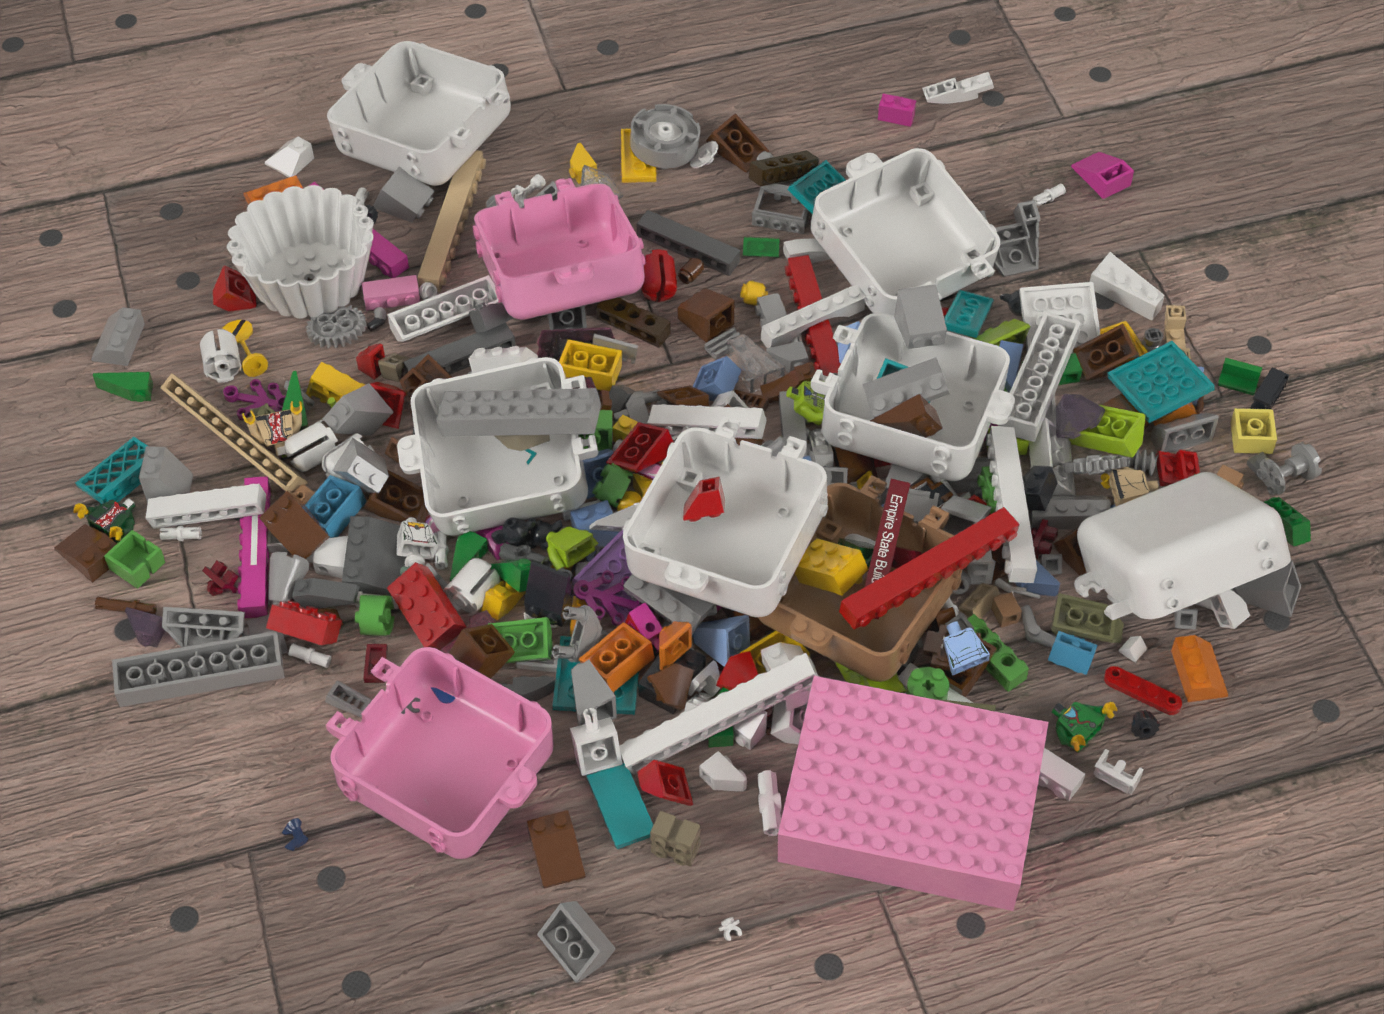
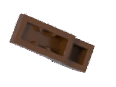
M813 363L795 366L794 370L785 376L760 385L762 396L769 398V403L779 401V392L787 391L790 386L797 389L802 382L811 381L815 374Z

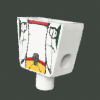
M408 518L406 521H403L397 534V556L407 557L411 554H419L424 559L433 560L439 544L430 525L418 523L415 518Z

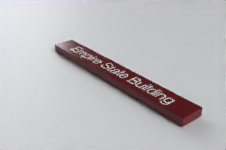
M892 478L890 480L865 587L890 573L911 484L909 482Z

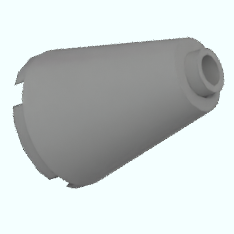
M286 552L272 553L270 557L268 603L271 604V607L272 604H280V601L288 602V600H292L296 580L304 579L309 570L310 563L306 559L298 555H294L293 558L287 557Z

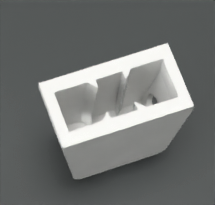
M348 536L328 538L306 559L309 563H313L315 573L342 578Z

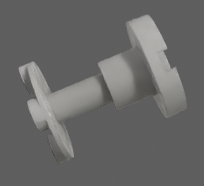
M1304 442L1295 444L1291 449V457L1286 459L1285 464L1280 467L1268 458L1260 462L1257 476L1260 480H1263L1270 495H1280L1285 491L1284 477L1286 476L1296 477L1301 475L1307 480H1312L1321 475L1322 467L1319 468L1318 462L1321 460L1312 445L1309 443L1305 445L1303 444Z

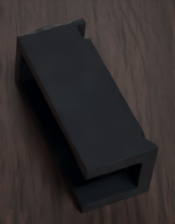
M1272 367L1254 395V402L1250 409L1271 410L1286 387L1289 374Z

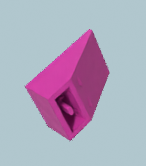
M1097 152L1071 165L1102 199L1131 186L1134 170L1124 160L1102 152Z

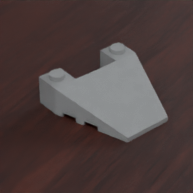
M1035 200L1017 204L1013 211L1016 224L996 228L1000 238V247L993 266L1003 277L1038 270L1040 215ZM979 211L982 214V216L987 220L985 211Z

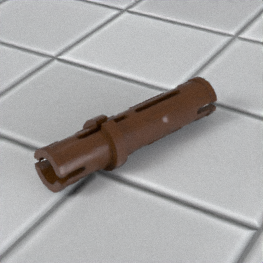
M99 596L95 600V605H98L95 606V609L131 613L133 616L139 614L155 617L157 613L156 604L142 603L139 600L125 601Z

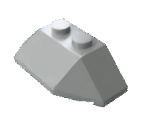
M163 607L162 628L181 647L238 638L243 633L245 612Z

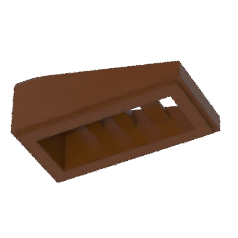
M739 390L734 391L742 401L743 399L746 400L745 404L748 408H762L765 412L769 406V398Z

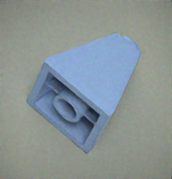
M743 615L702 622L692 635L694 644L725 667L731 656L750 647L749 616Z

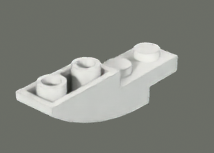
M989 72L958 82H956L955 78L922 89L927 102L949 104L978 98V93L993 89L994 86Z

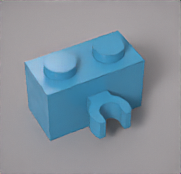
M1058 631L1048 661L1087 675L1097 645L1085 641L1083 638L1080 639L1074 637V635Z

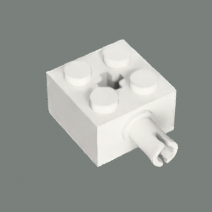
M589 708L590 715L587 709L584 710V725L570 728L575 758L582 776L622 765L618 735L612 719L609 717L598 720L597 711L594 708Z

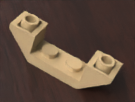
M1166 305L1165 344L1173 341L1191 360L1190 348H1186L1185 306Z

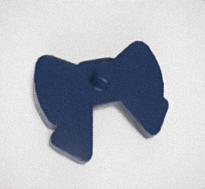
M299 818L290 820L282 831L283 835L292 834L294 837L285 846L287 850L294 851L295 848L303 846L308 841V837L303 835L302 821Z

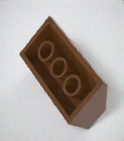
M831 445L835 467L848 468L847 484L856 482L868 471L872 472V476L878 478L873 458Z

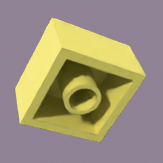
M1235 408L1230 422L1234 453H1261L1263 451L1264 454H1273L1277 442L1273 410Z

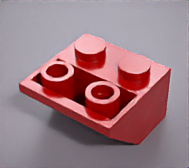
M720 476L698 482L684 503V521L694 522L700 520L701 517L709 516L714 518L724 513L725 496Z

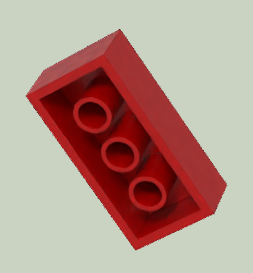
M415 562L387 587L424 647H431L441 651L461 633L462 629L467 628L429 567Z

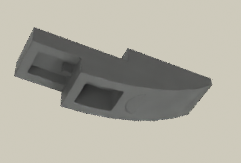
M549 676L513 677V684L501 683V685L529 701H538L554 692L555 678Z

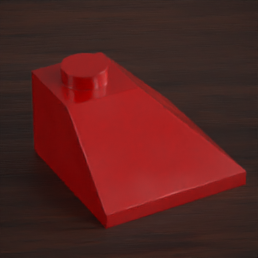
M224 265L213 289V305L226 311L252 309L257 306L256 294L240 272Z
M381 382L370 383L394 412L382 425L399 429L406 392L393 385Z
M654 759L637 772L639 784L643 791L669 801L687 806L693 805L684 768Z

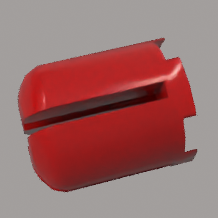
M652 250V253L644 256L646 262L643 265L645 278L641 292L649 301L655 302L657 293L658 302H665L672 299L677 291L674 257L672 258L666 250Z

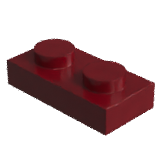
M896 546L891 567H901L920 556L921 551Z
M367 644L363 676L364 683H385L375 677L371 670L382 657L387 659V644Z

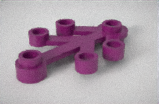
M253 379L250 382L251 390L256 392L258 396L239 393L237 387L233 385L227 386L223 390L225 400L230 403L237 400L254 403L237 410L238 419L242 421L244 419L240 414L245 413V417L249 418L251 408H258L266 403L275 412L282 411L286 397L280 392L279 385L273 382L268 385V392L270 395H274L276 400L269 399L259 379Z
M609 570L604 571L601 577L591 582L586 580L576 582L573 587V593L576 598L585 600L586 604L594 612L600 611L601 616L597 615V618L601 620L605 615V610L597 606L593 598L599 599L611 617L612 624L615 626H619L624 622V615L617 612L613 604L631 610L642 604L638 600L635 602L615 595L624 590V581H627L629 576L623 577L620 583L604 591L596 590L595 588L604 583L610 584L613 581L614 574ZM604 575H609L611 579L607 580ZM580 587L586 588L587 591L583 592ZM615 617H619L621 621L617 622Z

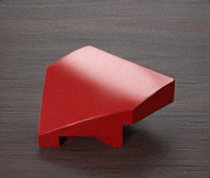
M746 651L731 656L720 674L716 686L721 689L724 687L732 690L740 683H746L754 679L758 672L751 652Z

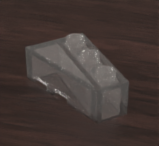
M745 334L727 339V355L741 369L740 376L750 393L759 391L760 385L785 376V367Z

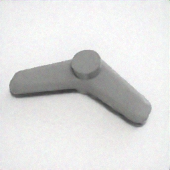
M1029 605L1023 606L1021 608V616L1026 639L1030 642H1037L1052 648L1056 637L1041 630Z

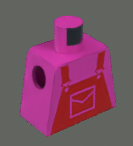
M643 603L628 613L625 623L651 641L653 651L657 654L659 653V634L663 628L648 605Z

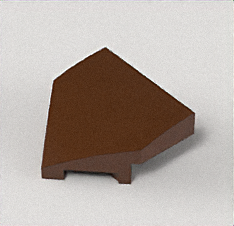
M672 664L647 677L649 683H652L655 689L657 701H662L664 704L678 710H684L694 670L679 664Z

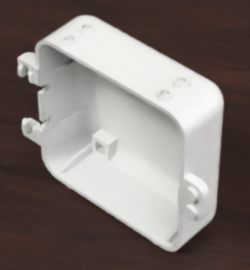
M403 41L393 45L373 66L358 63L342 78L343 87L348 91L329 109L327 118L336 146L344 155L392 172L401 167L415 179L429 185L438 186L446 183L507 118L511 110V102L504 74L496 67L428 47L424 43Z
M911 149L884 163L874 153L861 155L847 163L846 174L850 179L821 192L816 197L811 220L812 234L852 286L856 284L866 296L864 298L865 304L872 313H884L894 316L898 289L935 284L939 300L980 279L992 276L995 272L993 265L1000 247V238L996 228L987 222L945 170L942 161L937 160L931 152L925 149Z
M884 313L867 315L861 321L858 330L838 325L833 339L846 345L851 343L850 349H848L838 369V375L829 373L828 376H824L822 370L818 369L811 380L812 390L826 395L822 433L829 444L948 481H959L969 475L990 424L1003 425L1007 423L1015 403L1014 396L1004 391L1010 357L1003 348L946 332L944 344L907 349L894 316ZM937 357L950 393L930 402V405L937 411L943 427L942 430L925 438L870 421L874 417L862 384L877 379L885 358L911 367Z
M532 357L525 362L448 379H434L432 382L423 384L414 391L411 397V408L415 435L406 436L399 440L397 444L399 464L402 471L410 475L421 472L425 506L436 527L442 533L456 536L469 531L475 532L502 526L509 518H518L525 521L531 518H539L577 509L585 502L588 495L583 460L594 458L598 455L595 434L589 435L588 439H581L578 434L550 435L549 442L529 448L537 453L529 465L526 462L531 456L530 453L525 450L508 449L494 436H442L436 419L444 392L573 389L575 387L582 389L586 388L584 375L566 379L564 370L557 360L549 357ZM590 445V448L588 449L583 448L584 446Z
M723 416L715 432L698 427L690 428L683 431L675 443L672 442L669 445L667 457L632 518H628L625 522L623 540L627 565L630 572L640 580L752 617H764L776 609L781 597L786 594L788 584L822 517H825L827 514V475L821 465L802 459L807 447L805 440L789 436L787 445L783 446L781 452H778L777 457L772 456V449L741 440L739 446L734 437L739 430L741 422ZM720 476L725 496L724 513L714 518L706 516L694 522L684 521V503L698 482Z
M1201 472L1085 519L1078 528L1077 539L1086 574L1077 577L1074 585L1076 592L1084 598L1089 596L1088 591L1090 588L1096 593L1105 589L1108 594L1119 601L1107 606L1106 610H1104L1105 615L1111 620L1132 612L1143 619H1155L1279 570L1290 563L1291 556L1282 519L1274 508L1217 474Z

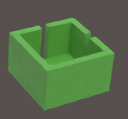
M131 530L104 556L109 570L137 589L150 578L149 573L154 574L166 563L162 550L149 540L146 542V539L134 530Z

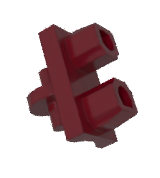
M1042 519L1038 531L1036 528L1031 529L1036 559H1038L1040 554L1051 553L1052 543L1045 540L1056 541L1058 536V529L1048 526V520Z
M218 560L215 561L211 568L205 566L202 570L212 579L207 582V592L212 596L221 595L223 589H229L232 593H236L238 588L234 584L239 576L229 569L226 571L228 566Z

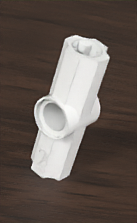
M766 770L758 774L759 812L762 813L764 834L777 836L781 823V796L778 793L776 772Z

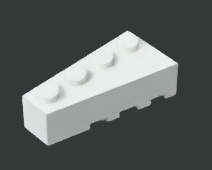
M1111 252L1108 253L1091 274L1090 282H1093L1095 292L1150 320H1153L1162 308L1165 295Z

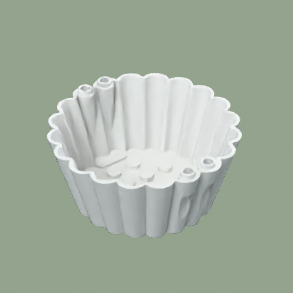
M310 185L304 189L292 186L286 188L282 193H268L263 200L251 202L247 207V212L238 214L235 218L236 225L228 231L231 241L227 244V249L232 256L233 264L246 278L259 300L265 303L270 310L278 311L282 316L293 315L300 319L309 315L315 318L323 313L335 312L338 306L347 305L350 302V298L358 294L359 288L364 282L373 242L372 230L374 222L370 217H367V207L357 204V199L352 195H342L341 191L336 188L323 190L322 187L317 185Z

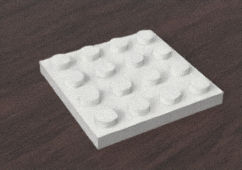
M1093 282L1024 287L1019 289L1023 322L1031 326L1025 338L1027 352L1044 312L1081 322L1078 339L1074 348L1100 335Z

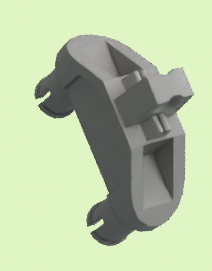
M660 389L644 393L641 390L635 391L626 403V409L613 413L614 423L623 414L633 420L648 424L649 415L646 404L662 400L657 395V391H660Z
M583 605L579 608L570 606L564 608L565 611H569L563 612L564 619L576 620L570 645H555L553 649H558V651L552 650L554 658H566L570 662H579L581 656L609 634L607 631L602 630L597 615L588 605Z

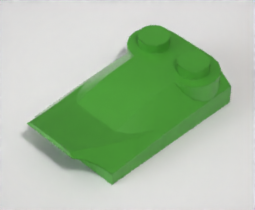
M547 617L488 623L493 624L515 651L514 655L506 663L535 660L546 661L551 659L552 630Z

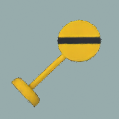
M235 320L227 323L222 329L235 336L237 343L241 344L247 355L242 362L243 372L249 377L260 376L267 370L268 361L260 353L251 354L245 343V340L252 335V324L246 320Z

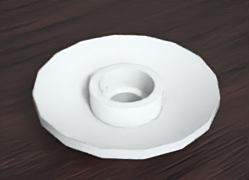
M711 141L701 146L696 156L690 161L691 167L699 168L705 164H711L718 150V144L715 141Z

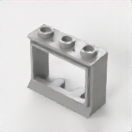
M776 183L765 185L760 188L752 212V225L804 234L810 211L804 207L802 217L760 210L765 192L774 194L775 200H780L782 195L791 197L792 203H798V200L787 190L789 186Z

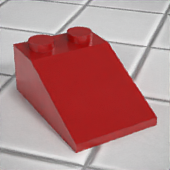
M638 422L606 463L610 465L614 463L622 469L639 472L665 459L669 445L672 442L674 443L668 429Z

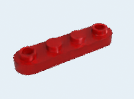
M1111 666L1106 669L1104 682L1109 687L1165 714L1176 715L1180 712L1182 700L1178 695L1120 667Z

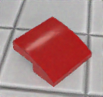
M1179 449L1176 454L1158 451L1155 457L1158 455L1156 464L1160 486L1166 487L1200 473L1196 452Z

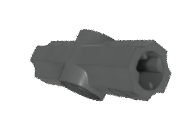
M504 543L500 547L499 556L503 560L528 559L531 562L534 561L548 567L552 565L549 557L533 552L528 545L519 547L514 544Z

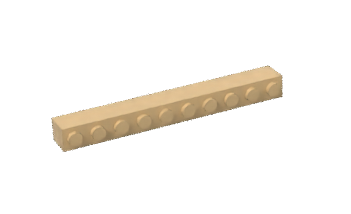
M476 150L452 176L417 277L419 288L423 283L430 282L436 286L437 292H440L442 285L446 284V274L450 272L451 259L455 258V247L460 243V232L463 233L464 221L468 219L469 207H472L473 194L477 193V182L481 181V170L485 169L486 159L483 158V151Z
M171 373L160 387L282 489L293 492L301 485H307L308 481L260 444L184 380Z

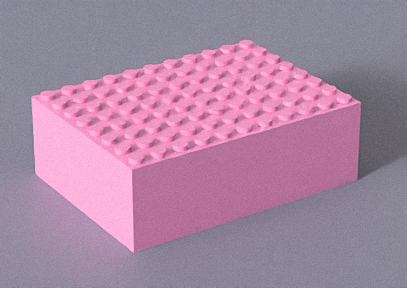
M814 676L778 832V862L1013 911L1021 885L1049 722Z

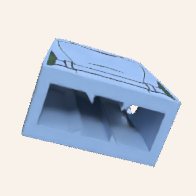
M957 621L946 626L950 636L944 638V647L952 675L989 661L990 654L971 627L961 630Z

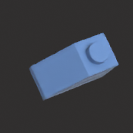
M1037 560V572L1034 583L1015 582L1017 587L1026 588L1028 592L1046 596L1058 595L1060 582Z

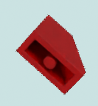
M381 343L368 346L356 357L358 370L374 380L381 375L378 364L379 360L385 358L384 348Z

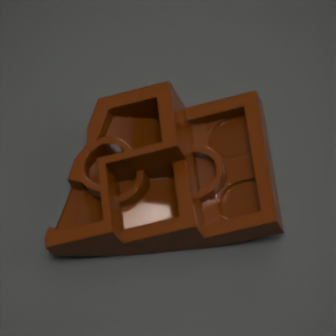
M427 354L400 380L402 389L406 392L405 398L412 418L411 397L418 387L430 383L434 379L453 378L430 354Z

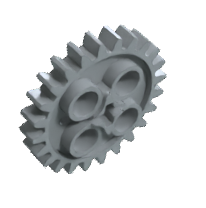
M352 305L347 308L345 306L339 307L333 313H323L315 318L310 317L311 321H307L306 332L310 342H314L315 345L320 344L321 348L327 345V348L334 345L337 348L339 344L343 347L346 342L351 344L352 339L358 340L357 336H362V332L366 331L365 327L367 325L362 311H358L357 307L352 309Z
M1102 454L1090 455L1086 458H1076L1073 461L1063 463L1065 473H1089V475L1101 474L1105 471L1128 466L1127 457L1102 456Z

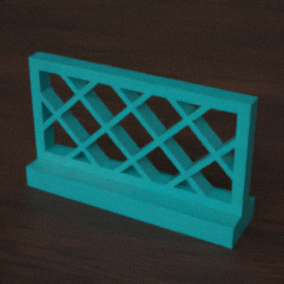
M135 437L131 438L75 483L76 486L101 504L109 500L119 502L141 484L139 479L143 462L141 455L145 453L146 446L148 445ZM134 445H137V446H138V449H137V450H130V451H129V449H130L132 446H134ZM137 455L136 459L128 460V456ZM123 457V461L114 462L117 458ZM133 465L131 468L126 470V466ZM122 467V471L113 472V468ZM103 469H109L108 473L100 474ZM118 477L113 482H111L112 478ZM107 479V483L98 484V480ZM93 480H94V484H93V485H86V486L84 485V484H86L88 481H93Z

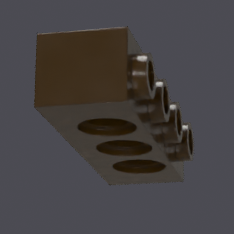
M805 150L750 162L748 178L759 186L798 179L817 167L819 158Z
M620 297L601 301L596 307L598 320L658 348L671 334V322L666 318L659 317Z

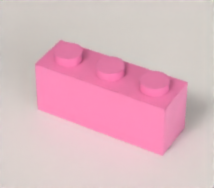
M416 275L362 283L366 311L375 310L377 307L390 308L413 305L420 302Z

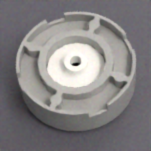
M657 104L654 109L646 111L644 108L634 116L631 123L630 147L635 156L645 164L662 169L675 168L690 162L698 152L700 125L694 121L693 115L689 111L675 105Z

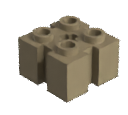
M660 811L650 832L652 841L651 853H654L659 858L672 857L674 858L673 861L678 865L691 867L701 845V837H699L701 825L685 819L684 821L678 820L676 816Z

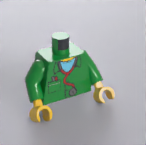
M1074 702L1068 709L1060 703L1056 704L1052 713L1058 717L1055 729L1060 744L1072 747L1079 753L1103 728L1104 716L1107 715L1109 719L1114 717L1113 711H1118L1115 703L1108 702L1104 706H1092Z

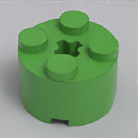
M612 463L611 465H605L600 475L603 477L602 481L595 484L592 493L595 494L594 498L600 501L607 500L610 506L616 508L618 506L616 501L624 496L631 481L629 478L633 476V473Z
M361 595L359 611L355 613V622L359 623L360 634L373 636L390 635L395 616H391V609L395 610L392 597L386 595Z
M923 667L914 669L911 672L907 682L906 694L929 699L947 700L949 681L943 670Z

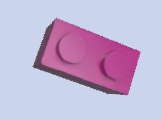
M883 94L879 104L878 120L911 127L915 116L916 100Z

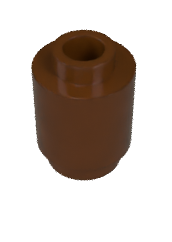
M690 258L679 270V279L685 284L692 283L704 271L703 262L698 258Z

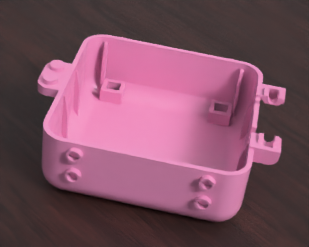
M563 178L555 181L558 192L557 199L554 201L550 193L524 199V208H519L518 202L514 201L511 192L506 191L495 195L497 206L485 208L475 215V226H472L475 240H478L475 242L478 257L483 258L495 285L498 302L503 303L510 316L515 319L526 320L630 295L642 287L645 278L643 265L646 264L641 250L644 248L642 238H638L619 204L618 196L614 195L609 186L589 184L575 187L571 178Z
M431 647L417 649L408 656L400 667L382 657L373 667L371 673L380 680L387 681L386 691L381 689L361 713V722L358 720L354 721L351 718L346 719L341 712L337 711L326 724L329 733L340 739L331 752V763L338 787L351 802L358 801L429 843L437 853L444 852L456 859L469 858L478 852L510 808L522 806L537 786L536 774L553 751L554 742L551 717L537 702L527 700L457 661L451 654L443 653L438 649ZM431 687L438 688L456 698L451 703H442L438 700ZM414 698L420 699V702L415 701L412 703L413 708L420 709V712L413 713L406 708ZM338 723L342 724L341 728L336 727Z

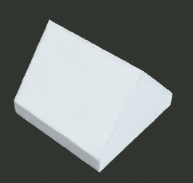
M1141 636L1130 637L1119 649V652L1136 663L1147 650V647Z

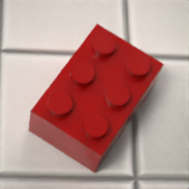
M288 600V602L280 601V604H272L266 626L267 629L319 645L337 643L343 620L336 618L337 614L331 612L320 613L318 608L306 606V608L300 607V603Z

